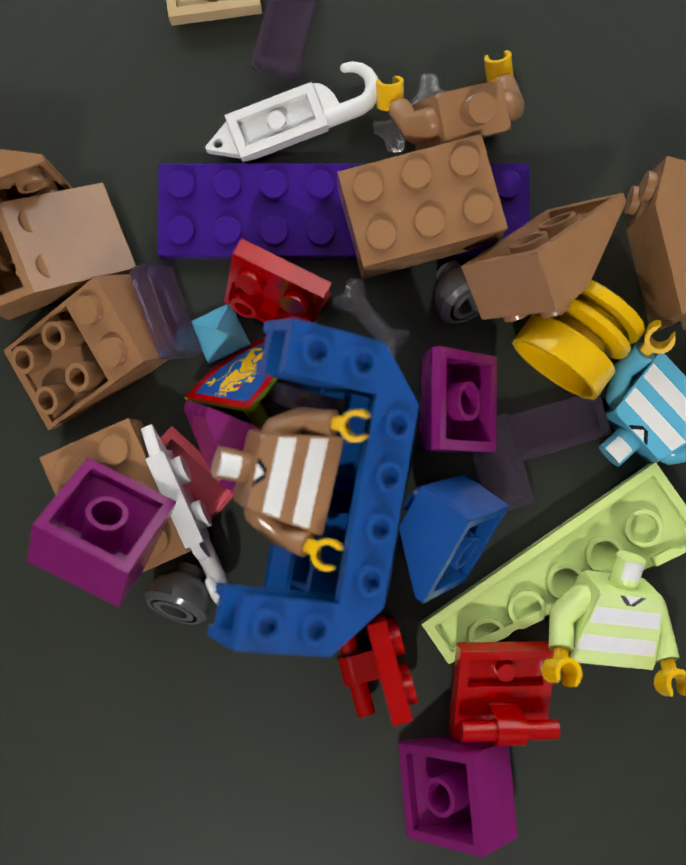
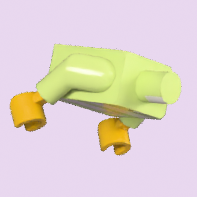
M618 551L610 573L591 570L583 571L579 574L574 586H571L551 606L549 650L553 651V657L546 659L541 668L542 676L547 682L559 683L562 667L563 676L561 680L563 686L577 687L582 679V669L579 663L653 670L655 663H660L661 670L654 677L656 691L663 696L673 697L671 681L674 677L678 693L686 696V671L676 667L675 660H678L680 657L666 602L645 579L641 578L646 563L644 558L631 552Z

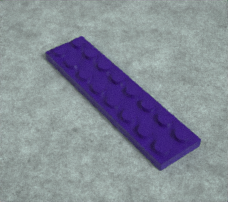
M159 164L158 256L161 260H232V254L242 238L284 260H357L338 192L337 172L365 164ZM490 164L508 227L501 240L530 221L529 164ZM493 245L437 260H472Z

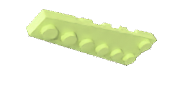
M650 462L421 620L420 623L447 663L455 662L457 642H497L508 637L513 631L525 629L544 620L545 616L550 615L551 606L571 586H574L580 573L585 570L610 573L618 551L631 552L644 558L646 561L644 570L652 566H659L686 553V504L658 464Z

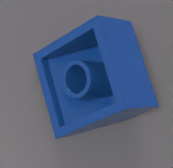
M465 474L418 486L405 503L404 509L407 513L399 526V531L414 594L422 603L466 582L510 505Z

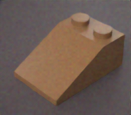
M666 156L652 171H646L642 181L637 186L633 185L630 188L624 206V213L630 214L626 232L648 323H651L653 320H661V326L657 331L686 319V160Z
M624 192L547 209L461 266L481 319L503 317L504 322H513L529 314L540 313L542 318H551L570 309L569 302L589 286L626 204Z

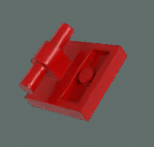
M241 238L232 254L224 303L230 305L239 315L246 318H256L262 322L295 318L317 324L321 310L325 308L332 294L329 291L332 283Z
M382 609L366 624L371 646L359 649L356 636L354 635L339 649L341 655L337 656L343 684L350 688L357 717H367L376 712L368 682L381 679L392 724L397 726L413 721L409 705L419 702L408 664L398 665L396 656L405 654L398 624L395 617L386 619Z
M549 641L456 643L448 726L452 739H460L461 742L492 741L494 746H525L528 740L559 739L560 725L558 720L548 719L553 683L547 682L541 672L542 665L546 659L553 657V651L549 650Z

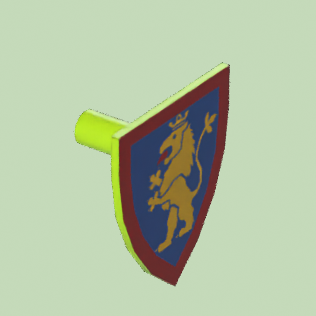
M266 337L235 352L215 366L184 397L186 401L190 400L196 403L243 411L251 425L258 428L263 427L269 417L260 401L278 379L255 373L257 363H262Z

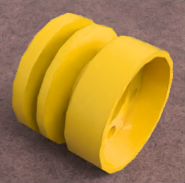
M591 280L588 288L569 302L571 307L566 312L551 318H542L540 314H532L512 344L518 354L528 364L550 381L577 396L594 400L615 374L614 364L609 358L622 360L627 357L631 351L630 344L636 343L645 332V326L636 311L622 298Z

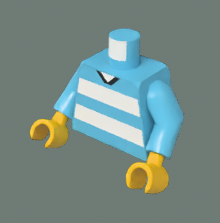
M653 320L648 324L644 342H636L631 347L628 356L622 360L620 359L614 365L615 374L607 385L605 399L608 406L602 415L616 431L599 446V449L617 467L625 462L634 452L646 462L661 461L667 465L686 462V376L665 355L675 344L676 332L674 331L667 340L658 342L651 337L652 333L661 326V320Z

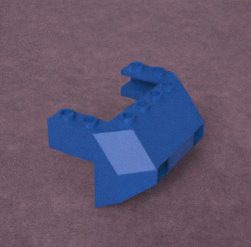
M295 318L264 321L263 332L267 333L262 363H257L255 373L299 383L295 408L310 407L337 410L339 416H343L354 409L368 411L371 417L353 416L350 419L349 426L351 431L357 435L367 434L370 436L356 443L347 441L344 438L323 535L314 534V540L317 541L332 538L342 543L344 551L326 544L320 553L323 562L333 565L337 569L327 572L321 571L314 566L309 554L305 557H300L270 543L263 587L217 582L215 593L219 595L216 616L214 625H209L207 635L233 651L331 657L384 608L388 600L400 532L399 526L403 515L420 417V407L385 342ZM338 431L336 435L343 437L342 434Z

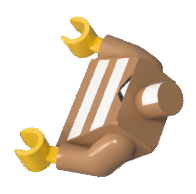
M508 50L503 51L504 58L500 60H490L488 55L484 56L486 83L435 94L413 105L404 98V79L402 77L393 76V84H384L380 79L376 80L377 108L389 111L390 117L405 139L415 144L416 151L482 134L483 139L501 135L511 130V122L520 119L524 112L523 96L515 77H513L512 55Z
M297 407L267 419L262 429H250L246 435L243 451L218 447L214 454L211 472L213 478L236 482L233 494L234 501L244 507L246 521L269 543L300 557H305L309 554L314 566L321 571L327 572L335 570L337 567L323 562L320 555L321 549L326 544L340 551H344V547L337 539L314 540V534L323 535L344 438L347 441L356 443L370 436L353 433L349 426L350 419L353 416L369 418L371 415L363 409H354L343 416H339L337 410ZM339 431L343 437L337 436V432Z

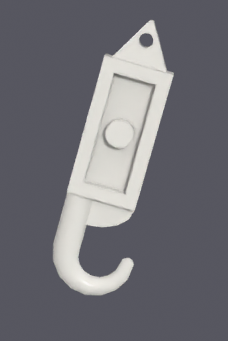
M355 61L343 63L340 66L341 72H353L359 74L364 79L365 90L360 96L339 103L334 93L328 87L320 83L312 84V82L226 114V122L205 146L208 154L240 158L244 164L328 132L329 128L360 117L373 108L377 101L376 80L378 76L371 67L364 63ZM217 143H222L220 148L215 147Z
M150 424L141 428L149 457L145 460L160 493L176 501L175 508L171 514L173 523L185 549L190 547L195 557L199 560L206 576L205 584L212 600L218 605L219 595L215 593L217 582H228L209 538L210 535L207 527L212 526L211 518L201 499L194 501L187 484L192 482V476L185 460L181 455L175 457L172 450L165 448L154 426Z

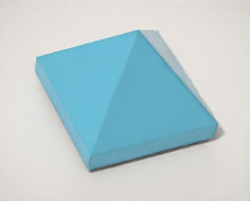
M228 304L189 322L209 365L251 345L235 311Z

